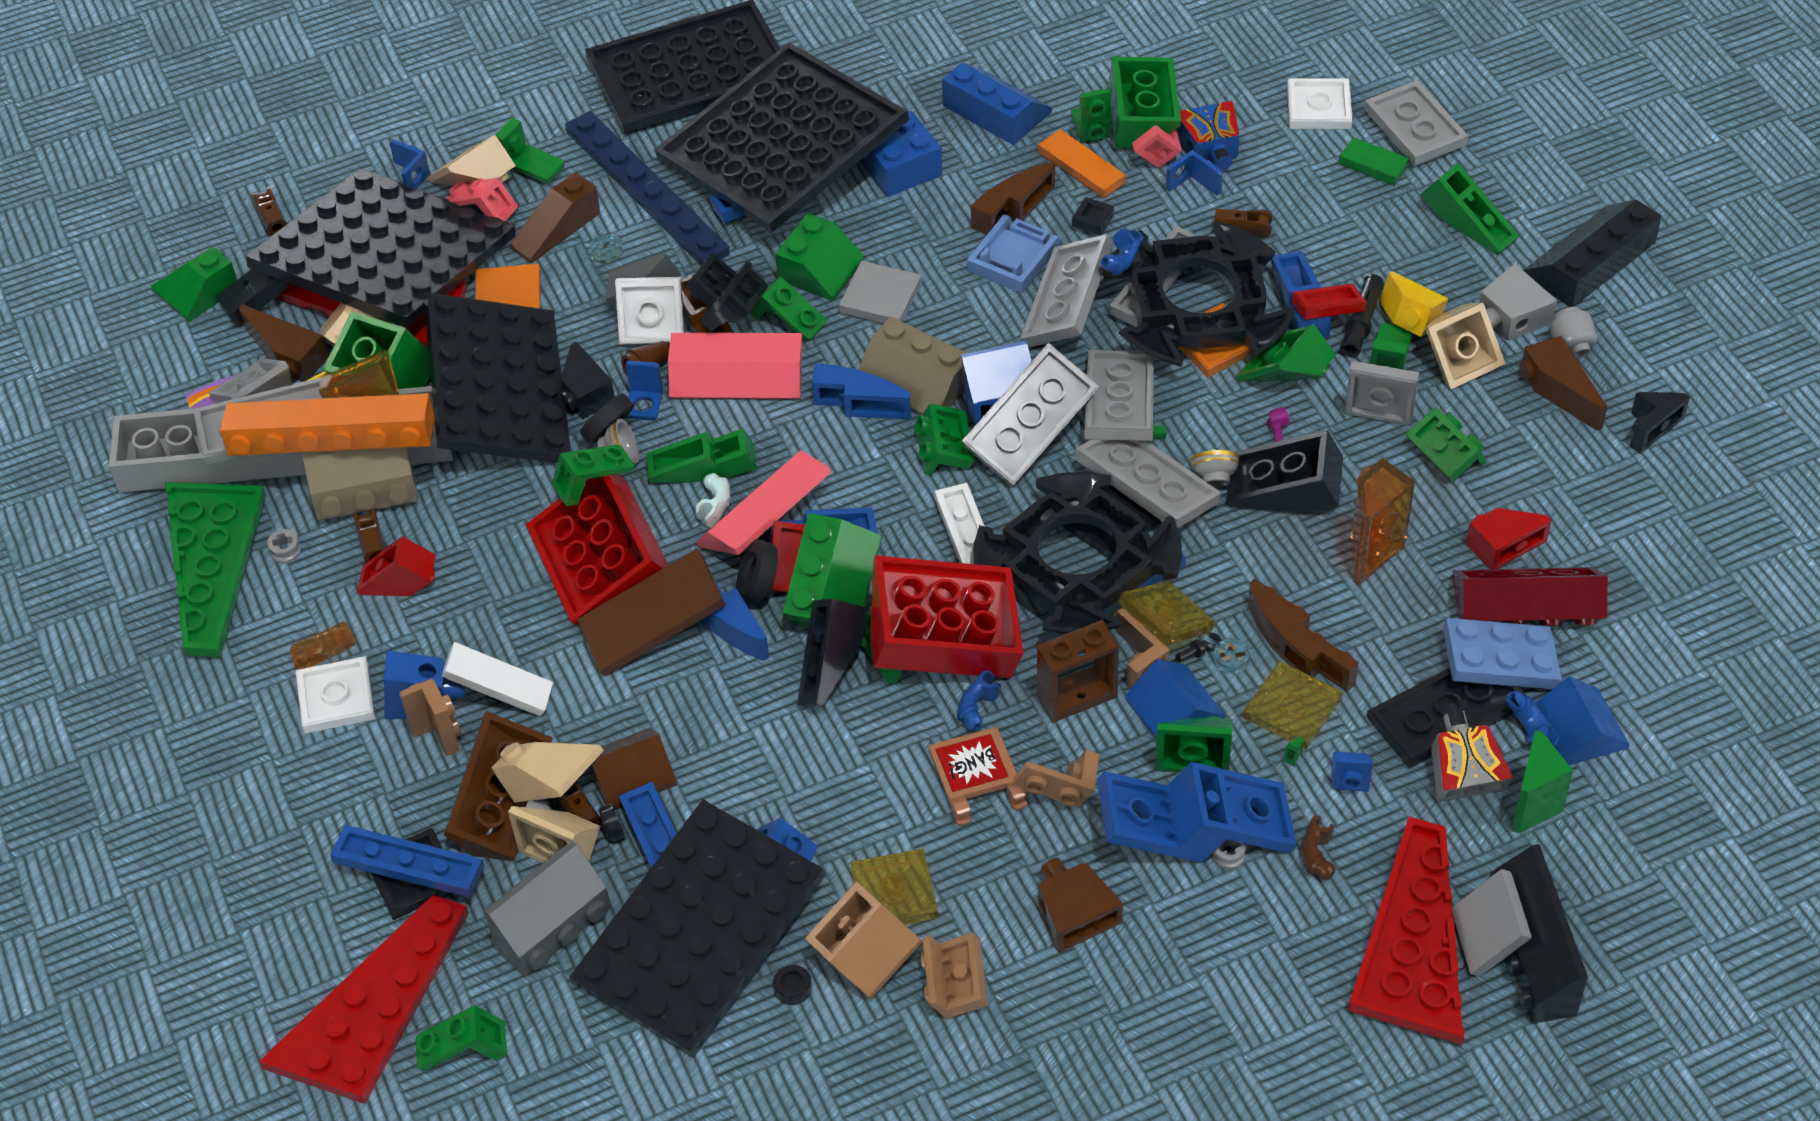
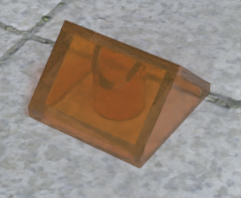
M386 350L325 375L318 390L322 398L400 395Z

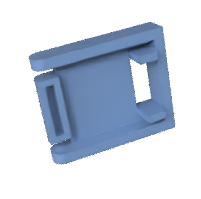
M1004 214L967 259V271L1023 294L1049 261L1053 248L1060 245L1061 238L1053 234L1049 239V231L1016 219L1010 226L1011 217Z

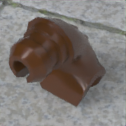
M1314 815L1307 827L1301 846V853L1308 874L1312 873L1313 875H1318L1322 880H1329L1335 873L1336 868L1333 863L1326 860L1323 852L1318 849V845H1325L1330 842L1335 826L1330 824L1326 828L1320 827L1319 824L1322 817Z

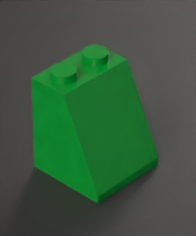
M353 311L350 312L323 368L327 373L379 390L426 387L431 376L429 350L406 328Z

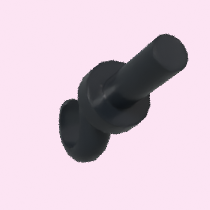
M1216 633L1209 634V637L1214 639L1217 644L1196 639L1190 643L1188 649L1176 654L1175 659L1177 662H1182L1193 655L1198 658L1203 656L1205 649L1216 651L1222 646L1221 637Z

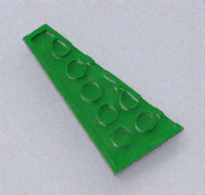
M165 482L168 497V515L171 524L170 535L174 571L177 579L176 589L180 606L179 617L183 649L186 656L221 657L266 492L263 486Z

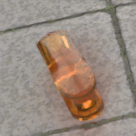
M343 621L316 634L314 637L296 642L290 648V654L293 658L294 667L299 670L314 667L324 661V659H328L356 645L351 630L346 622Z

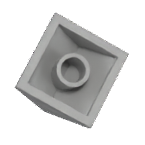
M261 358L208 394L215 403H220L292 385L289 366L286 361Z

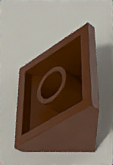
M650 727L601 746L604 751L588 767L605 804L612 803L614 810L623 807L619 799L620 795L650 782H653L658 793L677 786V781L658 732Z

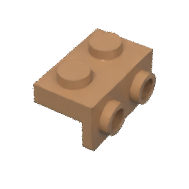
M431 678L422 683L413 684L409 688L400 691V698L413 737L416 738L434 730L446 756L459 752L460 749L456 737L462 735L454 716L456 714L454 706L448 694L441 696L434 679Z
M971 932L940 944L931 935L923 937L924 952L921 953L920 957L926 972L927 985L924 987V995L928 1005L931 1008H935L946 1019L987 1006L988 1000L980 937Z

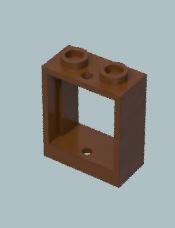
M1103 620L1037 645V697L1053 723L1118 697L1119 646ZM1094 660L1093 667L1058 680V673ZM1079 695H1084L1085 698H1084V699H1079L1078 696H1079Z

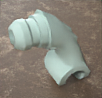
M715 473L706 475L703 480L705 487L710 490L714 498L711 500L703 499L696 505L697 519L701 521L705 519L706 526L710 528L720 521L727 506H729L730 500L728 479L719 477Z

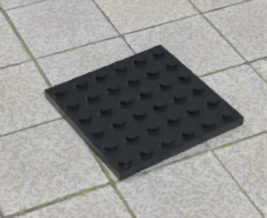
M788 42L654 149L659 160L773 233L908 122L910 118L907 110Z
M359 168L246 256V261L249 268L408 328L425 313L424 301L427 292L442 295L449 293L516 235V229L514 224L503 221L498 217H487L473 208L456 205L446 198H440L418 188L406 187L394 179H388L369 170Z

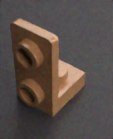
M1121 608L1116 612V618L1121 620V627L1117 628L1116 632L1138 652L1127 664V686L1131 689L1156 659L1169 661V649L1161 638L1154 637L1145 629L1142 621L1137 616H1131L1125 609Z
M1085 750L1077 761H1071L1066 774L1032 762H1026L1015 775L1013 784L1024 788L1032 794H1041L1058 800L1064 805L1080 808L1095 791L1099 754Z

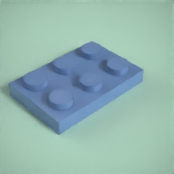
M1446 618L1443 632L1453 681L1554 689L1562 682L1551 627Z

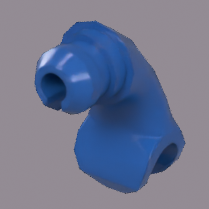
M1122 228L1116 232L1113 242L1119 249V254L1105 255L1101 260L1103 269L1110 271L1113 275H1119L1126 271L1135 260L1143 239L1141 233L1136 230L1130 231L1127 228Z
M982 671L979 677L961 696L957 709V719L965 723L968 730L976 731L982 727L983 721L979 715L976 703L981 699L994 701L999 697L1001 684H991L994 680V674L991 671Z
M1520 691L1510 692L1506 697V704L1523 724L1528 735L1525 737L1526 740L1532 744L1534 732L1537 730L1543 732L1553 746H1555L1559 741V735L1530 696L1523 695Z

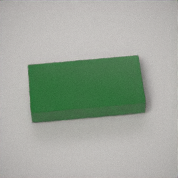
M1353 137L1339 155L1338 164L1395 185L1408 168L1410 158Z

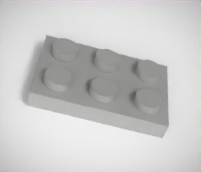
M1418 80L1365 100L1364 110L1407 158H1410L1409 161L1414 166L1466 146L1468 143V135Z

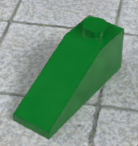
M1459 163L1454 165L1420 194L1442 220L1496 255L1520 236Z

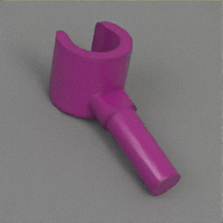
M1285 407L1270 410L1267 421L1268 428L1273 430L1275 442L1282 441V427L1289 426L1290 424L1289 415Z

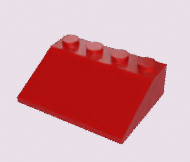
M619 474L586 479V485L578 505L566 506L562 499L559 498L526 524L569 619L574 625L579 624L578 618L669 565L627 481Z
M875 555L873 559L871 647L874 668L979 676L982 671L988 670L994 674V677L1012 678L1024 652L1011 567Z

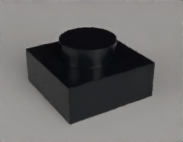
M1085 197L1072 217V226L1102 235L1114 216V206Z

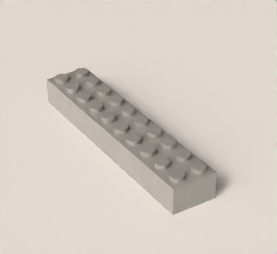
M432 386L330 396V398L429 393L433 408ZM193 409L114 416L109 469L119 493L165 488V482L215 484L306 475L302 452L246 455L205 466ZM435 422L430 446L408 447L412 465L453 461V450L437 448Z

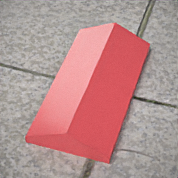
M671 333L668 356L669 398L801 399L802 333Z
M800 450L700 537L696 544L700 548L739 555L751 542L771 527L774 521L780 519L831 473L829 466Z

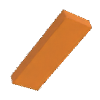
M1061 129L1038 144V152L1103 198L1126 183V174Z

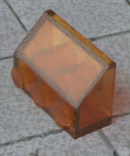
M1384 458L1380 459L1372 467L1367 466L1357 478V497L1354 501L1355 513L1351 524L1353 528L1351 554L1354 583L1359 586L1405 548L1415 480Z

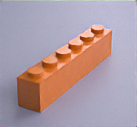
M429 393L227 403L220 433L228 456L425 447L431 445L435 416Z

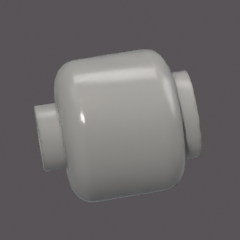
M1578 307L1565 308L1554 315V320L1549 328L1552 339L1562 336L1575 358L1588 355L1591 352L1590 348L1598 340V334L1591 315L1585 310H1580Z

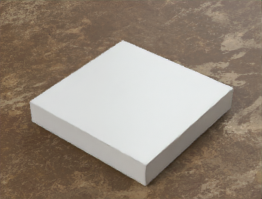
M1288 79L1289 129L1352 128L1349 79Z
M681 277L616 278L619 344H653L660 341L670 343L671 333H684Z
M366 656L296 670L301 721L305 734L376 719Z

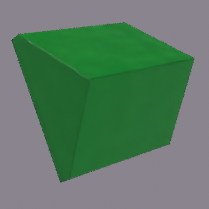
M1535 730L1512 832L1521 833L1562 813L1564 810L1573 769L1541 731Z

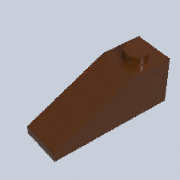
M576 172L554 186L509 244L510 249L532 264L601 213L596 186Z
M245 305L239 308L248 334L268 359L286 361L289 366L291 379L295 378L305 382L316 373L329 357L321 334Z
M1562 336L1525 346L1523 359L1519 365L1520 373L1525 381H1529L1534 391L1596 431L1603 429L1607 405Z

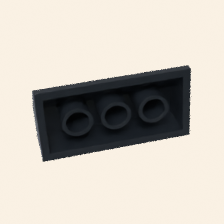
M1637 199L1607 205L1523 271L1549 294L1567 306L1575 307L1656 243L1662 216Z
M1539 844L1532 845L1490 872L1489 878L1503 869L1510 871L1514 879L1532 938L1505 958V963L1509 976H1515L1518 984L1517 998L1521 1010H1527L1531 1024L1577 1016L1588 975Z

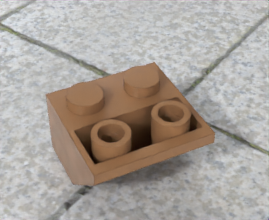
M857 881L805 938L870 999L875 996L923 942Z

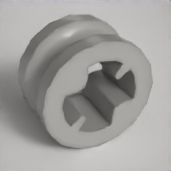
M281 529L275 531L267 540L270 555L277 563H290L297 559L301 553L298 537L292 530ZM281 545H288L287 548L281 549Z
M1226 840L1212 853V859L1220 868L1226 870L1236 869L1244 863L1246 844ZM1231 846L1232 851L1235 849V854L1227 855L1226 850L1223 852V847Z

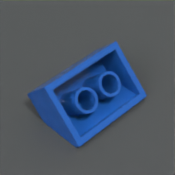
M960 63L942 78L944 107L1012 145H1015L1052 112L1051 106L975 66Z

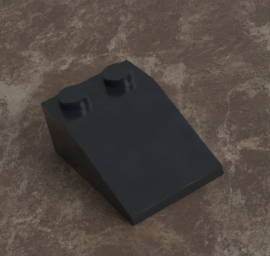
M1328 430L1235 452L1239 455V464L1237 470L1230 476L1227 497L1229 506L1302 514L1339 507L1343 455Z

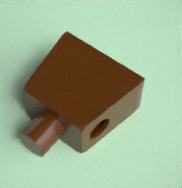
M1059 858L1050 859L1043 864L1041 872L1046 880L1041 881L1038 885V902L1058 953L1122 924L1123 903L1087 864L1081 863L1068 870Z

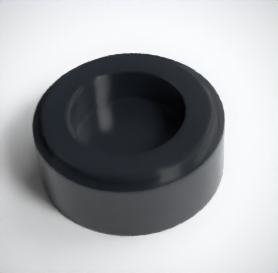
M612 803L599 808V814L611 841L615 842L626 837Z
M788 965L781 968L773 979L776 998L786 1005H798L805 1002L812 992V981L809 972L798 965Z

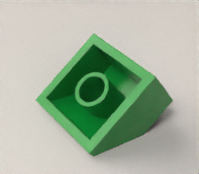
M809 213L804 216L775 254L778 278L781 276L791 286L830 301L836 299L855 274L860 262L865 260L862 252L834 222Z

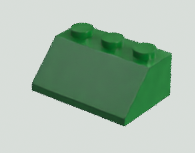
M1112 56L1108 86L1111 92V115L1115 148H1133L1132 143L1155 125L1167 134L1180 127L1181 116L1173 58Z
M808 513L783 609V614L788 621L793 624L809 627L813 600L836 599L865 607L873 577V559L879 553L882 535L842 519Z

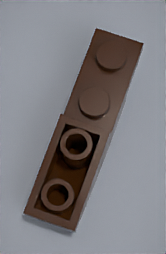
M1254 578L1249 586L1248 605L1255 623L1268 644L1281 659L1309 682L1319 673L1348 692L1356 684L1359 662L1348 652L1341 651L1327 642L1318 632L1309 630L1310 615L1301 606L1292 604L1280 596L1275 589L1265 586Z

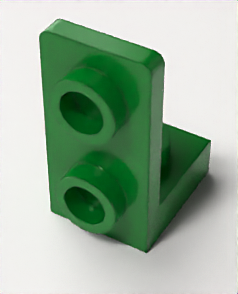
M1108 88L1081 93L1079 95V108L1071 109V119L1080 143L1110 138L1111 92Z
M511 117L495 133L516 165L512 168L541 182L550 183L565 167L564 160L527 145L522 122Z
M781 276L764 292L749 312L757 320L765 311L770 315L774 312L796 333H802V339L806 342L810 341L827 321L817 309Z
M1381 323L1377 339L1374 338L1370 364L1404 370L1412 332L1397 325Z
M621 445L560 453L551 484L566 506L578 505L586 485V479L632 472L634 463Z
M473 1005L417 1034V1068L425 1071L469 1048L495 1061L506 1056L505 1021Z

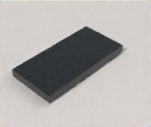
M1448 668L1369 709L1367 719L1410 769L1432 757V743L1437 734L1447 732L1443 720L1445 714L1462 710L1465 712L1469 728L1481 725L1490 727L1513 714L1512 709L1506 704V697L1510 692L1520 691L1523 695H1527L1519 686L1453 681L1451 669Z

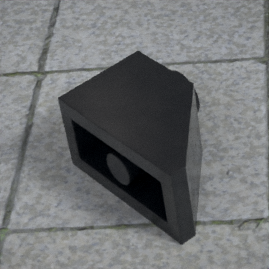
M577 341L572 343L561 375L563 393L560 396L569 411L574 410L583 420L596 413L615 395L612 379Z

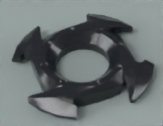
M1218 221L1214 222L1212 227L1215 236H1192L1153 241L1152 247L1148 244L1149 237L1142 230L1138 231L1143 239L1135 260L1129 268L1119 275H1113L1110 271L1103 270V277L1108 280L1132 277L1131 295L1139 326L1133 327L1128 325L1121 329L1119 334L1133 347L1154 359L1180 367L1183 365V358L1175 345L1189 348L1245 345L1249 348L1248 355L1258 357L1276 344L1287 331L1294 315L1292 307L1264 314L1266 288L1258 264L1266 265L1275 256L1276 251L1249 232ZM1117 248L1112 255L1119 254V249ZM1200 266L1213 269L1225 276L1231 283L1235 295L1231 302L1222 309L1209 313H1195L1183 310L1173 304L1165 295L1162 285L1165 279L1176 270Z
M1065 472L1040 477L1035 480L1036 488L1047 495L1038 499L1003 528V535L994 534L991 527L979 525L973 544L974 564L1011 567L1013 583L1016 587L1053 615L1046 617L1042 631L1068 634L1103 620L1108 630L1121 627V620L1100 610L1122 600L1152 575H1162L1164 581L1178 578L1182 562L1181 535L1174 518L1171 516L1166 517L1157 531L1150 537L1144 520L1136 512L1108 494L1111 475L1092 472ZM1085 523L1099 527L1107 532L1115 542L1116 551L1112 559L1096 571L1086 574H1067L1057 571L1046 564L1039 554V546L1044 537L1052 530L1066 524Z

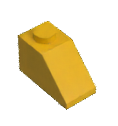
M1391 271L1388 274L1379 302L1393 324L1423 337L1427 334L1425 327L1436 316L1443 314L1448 298Z

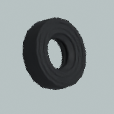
M624 393L618 394L589 418L581 428L580 434L590 444L598 442V438L605 435L606 429L619 418L624 420L634 408L633 402Z
M754 540L746 549L740 562L736 580V589L742 599L759 603L769 593L778 564V551L774 544L762 540Z

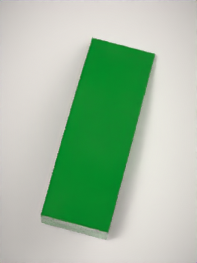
M744 428L714 439L706 431L646 453L648 479L651 482L657 483L700 482L704 480L706 475L711 473L725 478L757 469L754 443Z

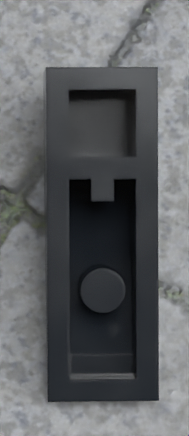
M836 599L813 600L797 702L798 706H823L863 643V636L867 629V607Z

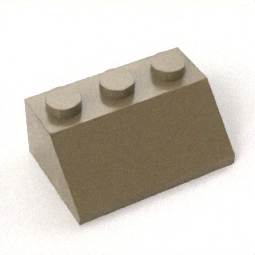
M890 316L871 337L859 370L881 377L910 392L912 412L922 416L929 403L951 408L965 392L961 354L966 352Z
M408 447L302 452L310 496L317 521L370 511L373 508L380 509L418 501L415 474Z

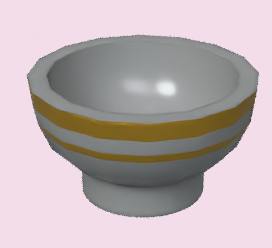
M619 418L606 429L604 436L598 438V447L621 445L631 461L636 464L640 458L637 440L630 426L623 419Z
M1212 450L1193 455L1190 458L1194 473L1214 488H1221L1230 484V476L1234 474L1239 464V455L1228 450Z

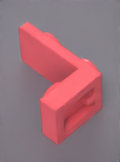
M1156 125L1132 143L1134 152L1157 168L1163 166L1182 151L1177 129L1167 134Z
M498 177L485 180L479 178L474 182L468 183L461 181L449 190L450 195L446 198L451 203L459 206L476 203L485 216L498 217L503 221H506L519 207Z

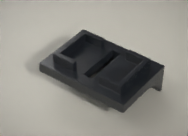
M250 269L216 297L228 312V316L240 326L243 323L239 311L242 305L259 311L289 286L283 280ZM249 283L256 291L253 295L246 289Z

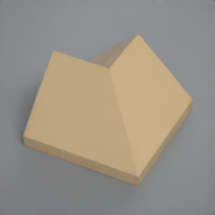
M512 806L508 811L520 853L544 863L573 840L587 860L590 861L600 829L599 825L569 812Z

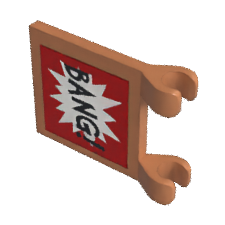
M998 727L928 745L929 753L958 826L971 822L969 816L970 806L966 799L1006 788L1013 810L1027 807L1025 800L1026 790L1013 784L1017 773Z

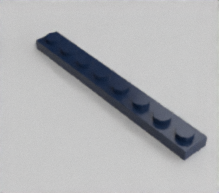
M591 111L565 123L566 133L700 266L712 252L721 260L730 255L729 246Z

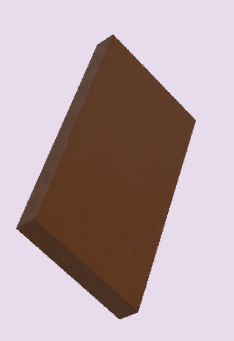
M696 548L577 620L600 672L607 676L722 608L726 603L701 552Z

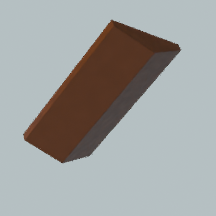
M486 711L444 835L472 856L513 862L518 847L508 811L512 806L526 808L528 801L514 802L491 768L501 758L500 753L507 746L516 742L519 744L533 742L551 743L553 737Z

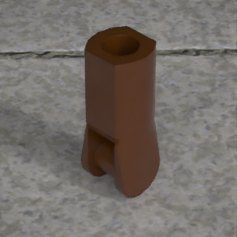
M267 187V191L259 194L252 192L251 196L268 234L273 236L286 226L287 222L271 188Z
M1216 209L1215 222L1218 221L1241 228L1261 238L1269 236L1272 232L1270 223L1273 220V216L1267 210Z
M374 508L370 509L371 513L360 516L357 513L353 514L365 562H368L386 548Z
M577 781L561 797H555L566 812L599 826L601 825V818ZM572 791L574 792L573 794H571V795H569V796H567V797L565 798L564 795H566V794H568V793H570V792H572Z

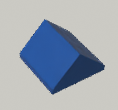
M1156 659L1125 695L1126 701L1156 740L1158 723L1191 717L1217 716L1225 719L1224 712L1187 665Z
M1569 676L1535 703L1548 722L1557 731L1559 741L1554 747L1569 766L1629 748V742L1599 689L1595 686Z

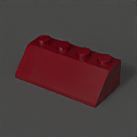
M1594 567L1452 570L1457 613L1460 619L1503 621V623L1525 624V620H1539V624L1545 626L1561 625L1562 619H1575V624L1594 625L1597 624V619H1608V576Z

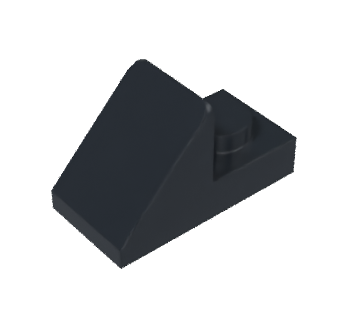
M1636 393L1631 413L1637 420L1631 428L1633 435L1630 447L1641 454L1684 420L1690 396L1685 393Z

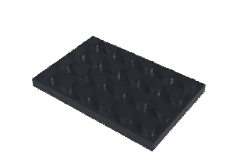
M748 0L585 49V53L625 134L706 109L781 48L754 0Z
M427 292L424 303L437 448L558 463L560 453L571 452L566 406L560 396L563 393L561 384L562 374L554 311Z
M702 799L569 978L576 986L694 1058L826 876L824 868Z

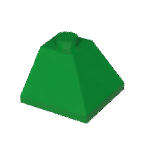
M211 247L150 287L155 294L190 322L219 303L220 301L216 296L233 284L237 277L232 262L216 248Z
M1312 324L1285 332L1274 346L1258 357L1253 356L1236 377L1239 381H1299L1310 377L1317 379L1329 369L1327 365L1336 354L1317 327Z
M1209 716L1158 723L1155 771L1180 773L1191 762L1229 770L1232 719Z

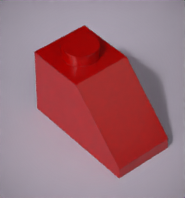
M1496 508L1487 514L1476 516L1470 522L1466 545L1489 569H1498L1547 542L1552 520L1547 515Z
M401 536L362 566L357 593L365 596H412L420 589L428 587L433 581L436 555Z

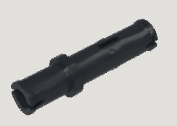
M1369 274L1365 276L1360 294L1366 301L1365 311L1353 313L1346 321V334L1341 343L1340 350L1349 357H1356L1361 353L1364 339L1371 332V319L1384 286V280L1378 275Z

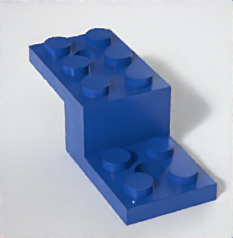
M1195 762L1189 763L1168 785L1106 771L1097 778L1108 843L1201 863L1226 840L1290 853L1297 846L1284 783Z

